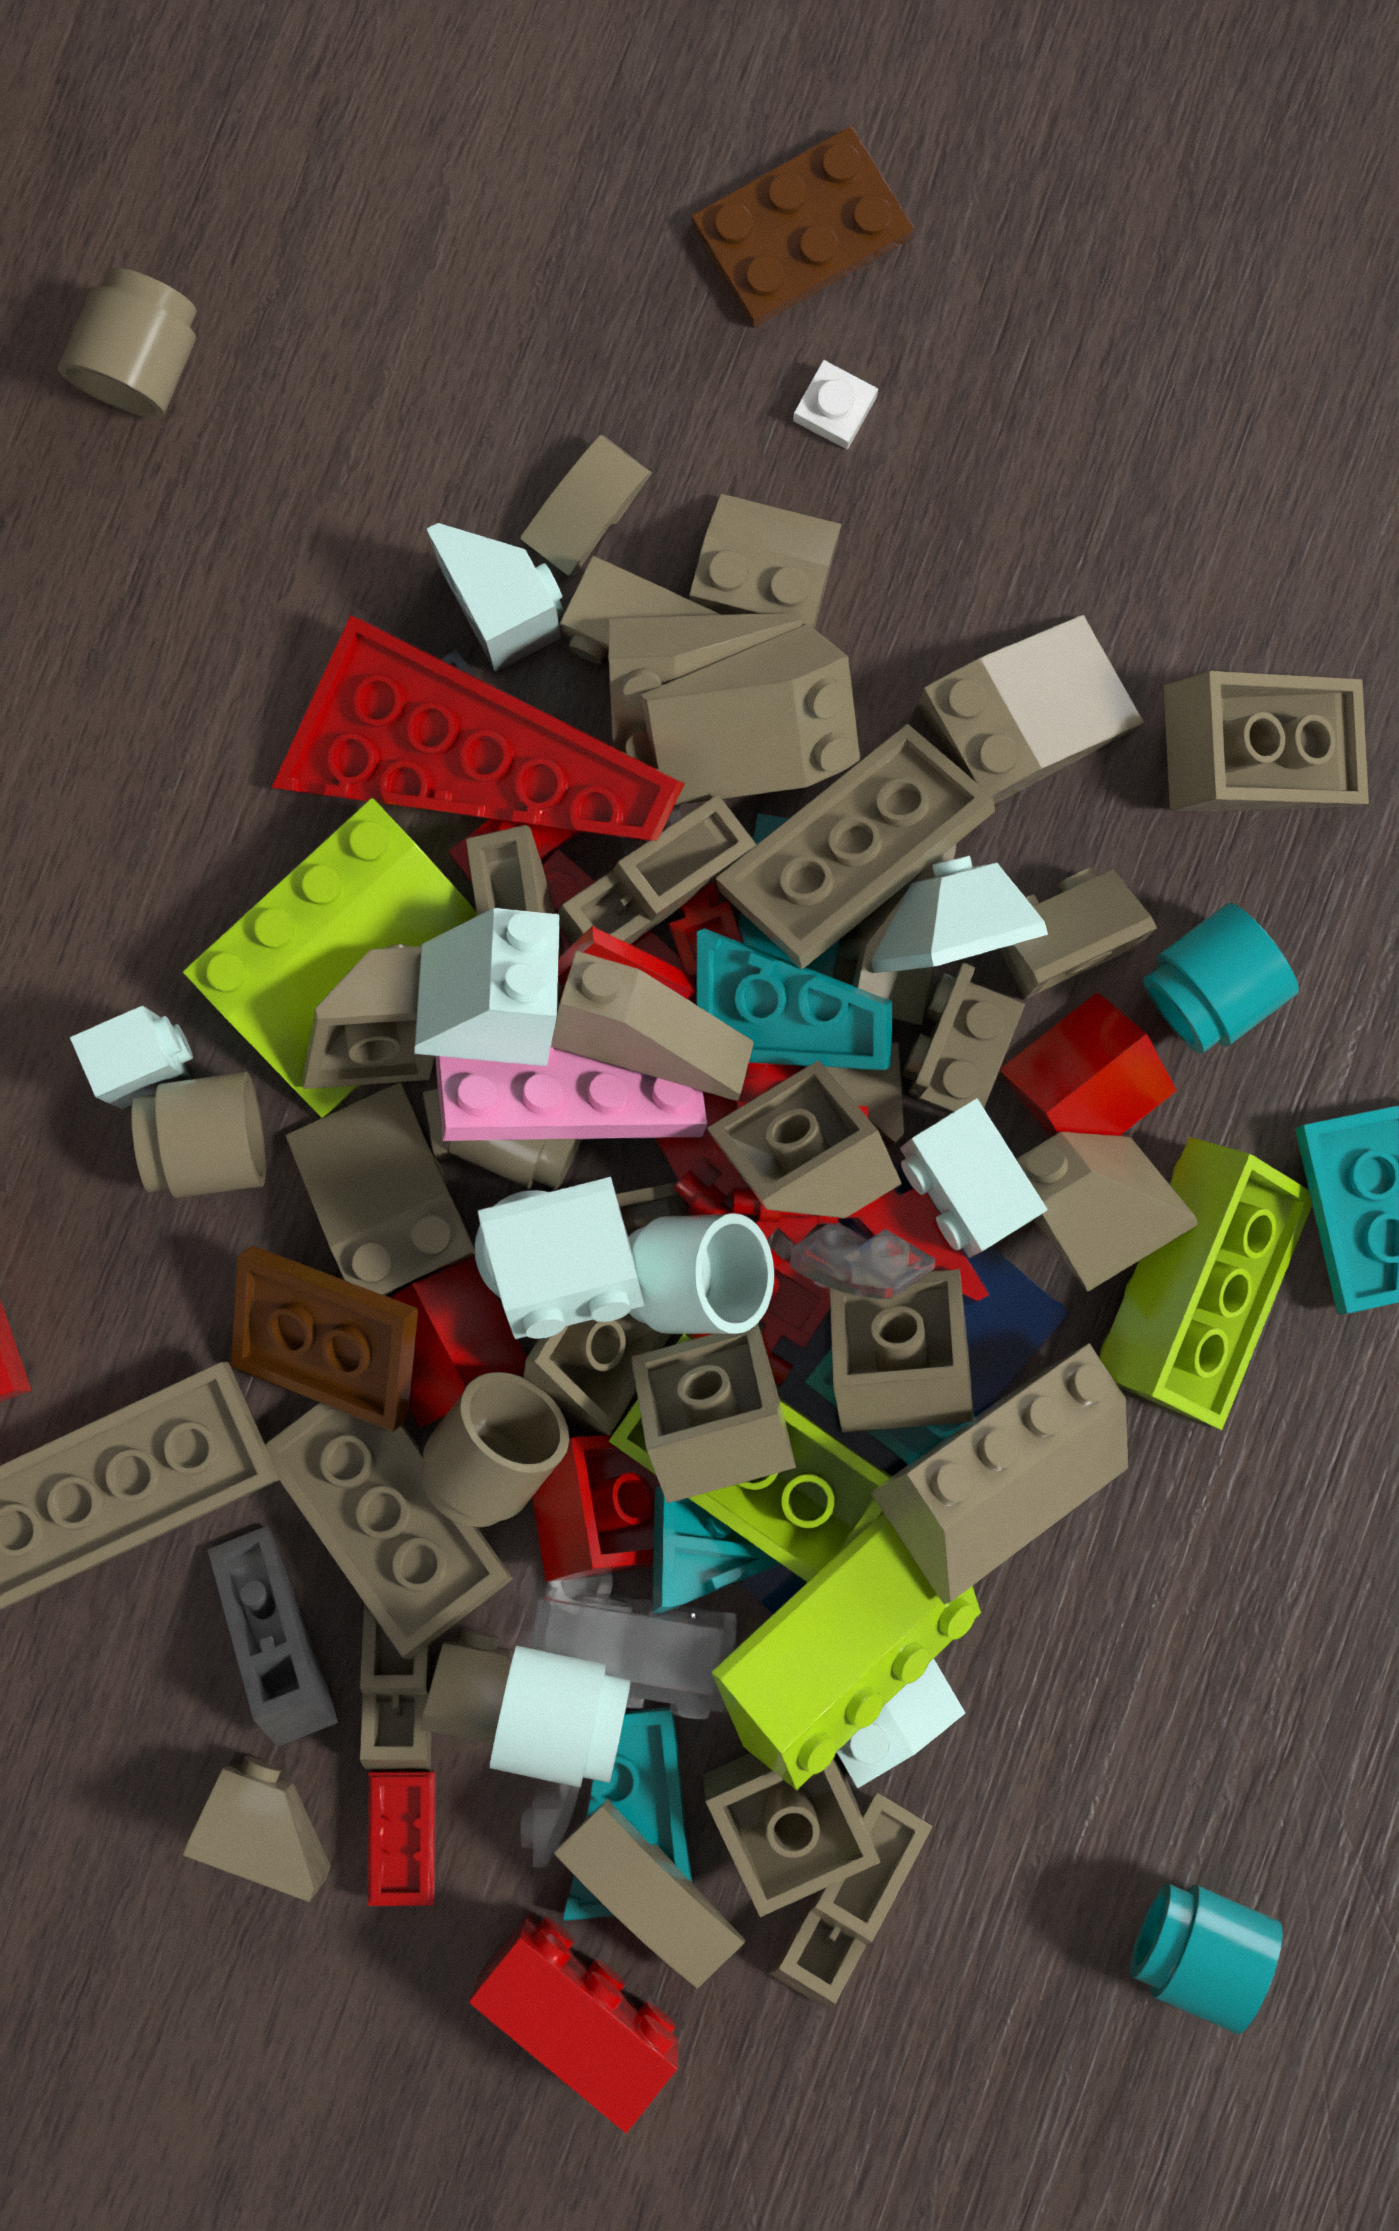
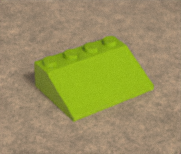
M371 798L186 968L183 973L321 1118H324L360 1085L303 1089L302 1074L315 1008L369 950L384 949L398 944L422 947L423 943L477 917V911L402 828Z

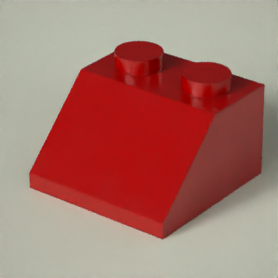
M613 1435L569 1438L565 1456L532 1496L546 1582L596 1577L653 1566L655 1489L660 1486L657 1475L609 1442Z

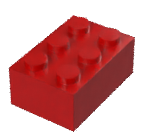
M528 1913L478 1975L469 2003L624 2133H627L678 2069L679 2038L672 2033L676 2028V2024L653 2003L646 2001L640 2007L621 1990L626 1985L624 1980L607 1964L599 1959H595L590 1965L571 1949L575 1943L574 1939L559 1924L548 1917H544L539 1923Z

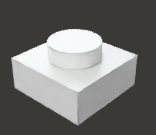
M823 360L794 412L793 421L848 450L877 398L878 388Z

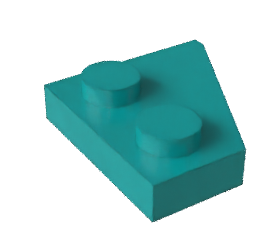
M661 1486L655 1489L652 1613L662 1614L781 1564L689 1498L667 1503Z

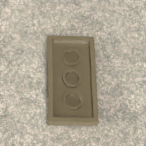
M906 724L716 877L719 892L801 969H804L995 812L994 799L915 729Z
M320 1402L265 1444L280 1482L403 1658L411 1659L513 1580V1577L477 1527L462 1525L442 1514L430 1501L423 1487L421 1477L424 1463L423 1452L403 1424L393 1432Z

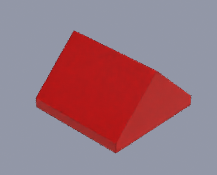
M1098 992L999 1070L1001 1076L1050 1137L1060 1132L1120 1136L1177 1091L1147 1033Z
M475 1256L419 1280L390 1297L418 1308L409 1409L420 1429L444 1417L469 1383L477 1377L496 1372L509 1373L520 1377L524 1375L528 1356L519 1339H515L507 1316L496 1294L486 1285L481 1277Z

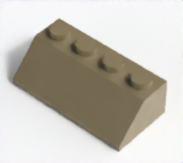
M1089 1343L1045 1367L975 1417L973 1422L965 1424L870 1492L944 1605L953 1601L1128 1469L1126 1398Z

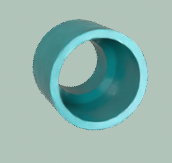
M1230 902L1226 903L1158 954L1157 962L1159 966L1143 978L1145 990L1159 1014L1174 1033L1190 1049L1198 1054H1203L1216 1043L1225 1047L1230 1046L1299 993L1296 977L1286 958L1271 937L1246 911Z
M1166 1883L1155 1895L1141 1924L1131 1957L1130 1975L1132 1978L1150 1985V1993L1153 1998L1234 2034H1241L1255 2018L1269 1990L1280 1955L1283 1935L1282 1925L1280 1921L1196 1884L1185 1891Z

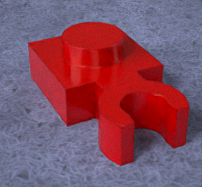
M714 881L676 910V913L683 917L682 919L669 924L684 970L694 977L695 987L697 986V931L705 928L745 944L729 902L717 905L719 895Z

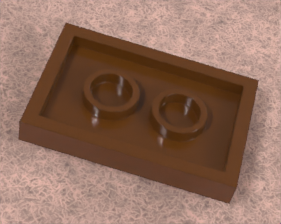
M852 125L692 215V227L753 328L913 239L914 235L913 225Z
M252 1245L240 1253L237 1259L231 1367L394 1432L408 1420L418 1308Z

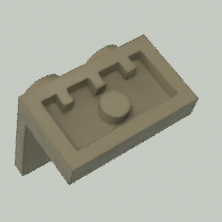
M966 963L961 965L954 977L944 973L941 981L938 982L930 1006L925 1014V1018L935 1021L930 1037L919 1034L901 1074L902 1077L912 1080L906 1096L951 1114L976 1098L982 1107L985 1108L1025 1007L1024 1003L971 983L970 980L975 967Z

